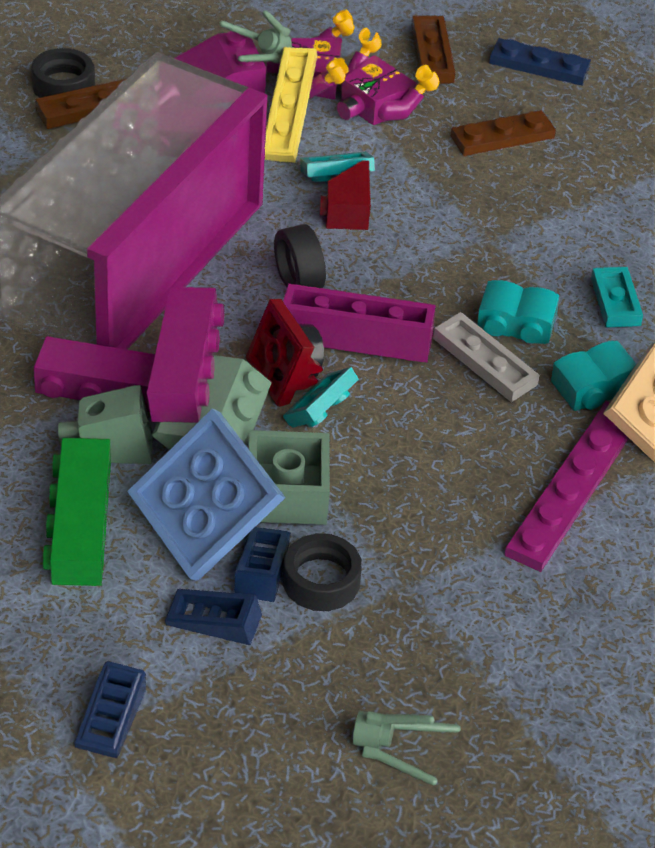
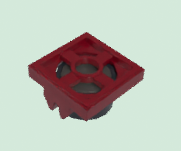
M270 299L245 358L252 367L272 382L268 393L275 404L281 407L291 403L296 390H305L317 384L318 380L316 377L323 371L324 345L322 337L314 325L307 323L298 324L282 299Z

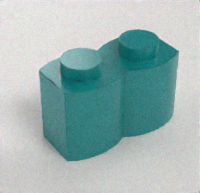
M488 281L479 308L477 325L491 336H513L531 344H548L557 316L560 295L540 287L523 288L509 281Z
M607 341L592 347L587 352H574L555 361L551 382L573 411L583 408L592 410L599 407L605 400H611L615 397L636 366V362L619 341Z

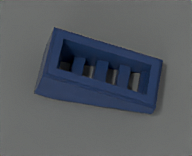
M254 527L248 533L235 571L234 593L254 594L257 600L275 601L284 568V555L289 547L291 532ZM256 543L277 546V549L258 547L255 545Z
M177 589L165 623L167 626L251 645L262 612L257 597L254 594ZM189 603L194 604L195 607L192 615H184ZM206 607L211 608L208 616H202ZM222 611L227 612L226 618L220 617Z
M110 661L104 663L78 732L75 748L118 758L146 692L145 671ZM110 698L125 702V705L108 701L105 699ZM99 714H102V715L114 717V718H117V719H120V720H119V722H118V721H115V720H111V719L99 717L98 715H99ZM93 728L113 733L114 737L109 738L91 733Z

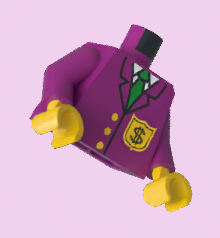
M348 10L338 12L333 18L336 27L327 28L317 37L291 39V48H310L317 51V61L309 98L317 96L335 100L337 84L343 83L346 77L345 74L349 71L344 59L341 58L342 38L339 37V35L349 36L354 32L353 18ZM267 61L266 73L278 74L280 63Z
M364 28L359 33L362 47L359 52L355 51L348 65L349 71L345 74V80L340 84L342 96L341 101L337 104L338 114L344 120H349L359 115L372 125L384 121L404 120L409 117L425 97L423 95L424 91H433L439 86V78L435 72L430 70L428 65H422L416 71V78L419 83H416L374 55L369 58V53H374L380 49L381 39L378 33H376L374 38L368 41L371 33L368 28Z

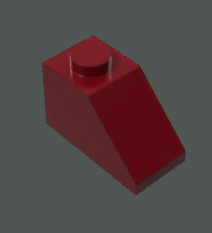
M362 160L328 181L327 195H320V216H326V229L368 230L371 207L369 161Z

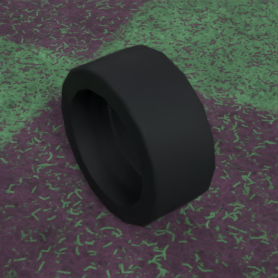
M56 48L40 53L33 60L31 67L32 88L35 95L39 98L95 86V66L92 59L84 52L71 48ZM61 72L78 75L75 78L66 80L48 77Z
M307 224L278 230L274 238V254L279 275L285 286L287 287L289 283L323 288L326 281V265L320 242L314 230Z
M323 533L303 536L292 543L284 555L283 587L288 597L296 604L312 611H332L343 608L354 600L360 589L362 559L357 549L344 538ZM316 559L329 560L345 569L346 577L330 584H316L302 577L298 573V568L308 561Z

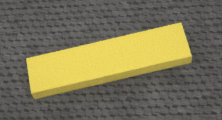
M283 48L266 126L265 160L296 162L317 61L316 49Z

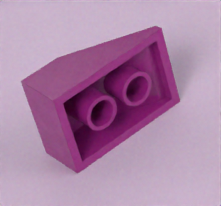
M232 31L215 34L152 70L156 82L158 80H161L163 84L170 82L179 89L183 97V101L178 105L181 108H204L234 103L248 88L265 94L266 66L264 62L238 61V56L259 54L253 40Z

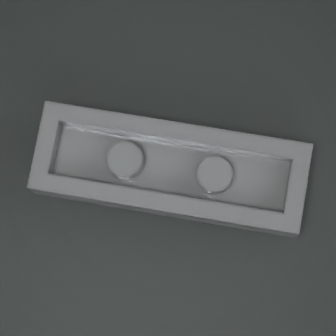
M462 312L434 328L433 339L510 402L538 386L540 375Z

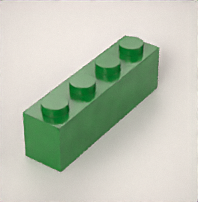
M62 438L61 454L53 455V478H58V483L50 484L49 503L50 508H55V514H47L46 536L47 538H52V545H44L43 569L51 570L52 585L102 586L111 472V439Z

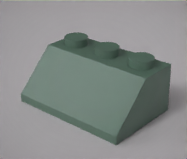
M212 355L215 362L214 378L207 379L210 391L208 407H202L200 420L212 408L219 411L247 447L249 431L254 430L272 382L244 359ZM157 422L152 436L170 450L197 423Z

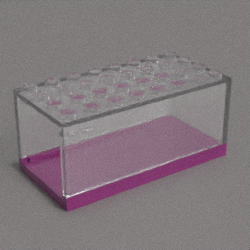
M155 52L145 63H141L130 77L122 81L118 88L106 99L101 100L89 115L82 118L77 126L65 137L60 138L48 153L40 157L34 166L22 177L17 178L13 185L0 196V320L44 340L48 336L128 350L165 310L170 287H186L263 205L267 94L159 52Z

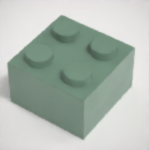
M250 430V452L286 497L261 522L327 525L330 494L329 433Z

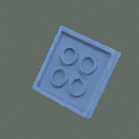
M213 408L127 491L187 576L195 581L201 579L286 498L224 416Z

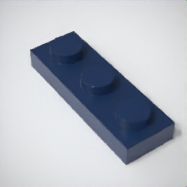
M498 38L490 55L489 64L582 86L589 71L591 60L576 54H565L549 50L546 47H536L519 43L512 39Z

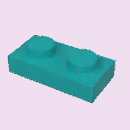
M355 152L300 158V168L305 176L311 177V181L322 182L331 180V175H338L362 160L369 161V170L375 171L374 157L368 152Z
M628 267L593 268L591 281L605 327L641 326L643 312Z
M352 367L331 372L324 376L283 415L287 424L293 428L305 424L308 427H313L322 422L328 415L326 410L330 406L337 405L350 395L348 389L359 380Z

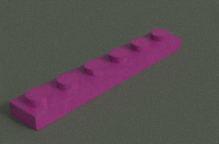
M605 401L506 546L504 556L539 572L543 570L629 439L603 414L610 402Z

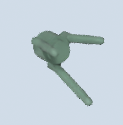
M267 10L263 11L262 14L274 28L264 30L260 34L223 20L219 22V25L223 28L258 41L261 51L265 53L238 56L239 62L272 61L280 63L283 48L292 47V41L289 36L290 29L282 26Z
M361 710L358 712L354 727L353 745L364 747L362 757L379 760L431 785L437 784L436 777L381 751V746L390 747L394 729L458 733L461 730L458 724L434 722V717L431 715L381 714Z

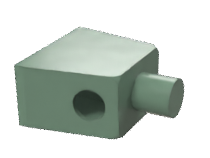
M141 385L83 397L79 401L78 420L59 422L58 436L61 446L62 438L111 439V463L152 464L153 436Z

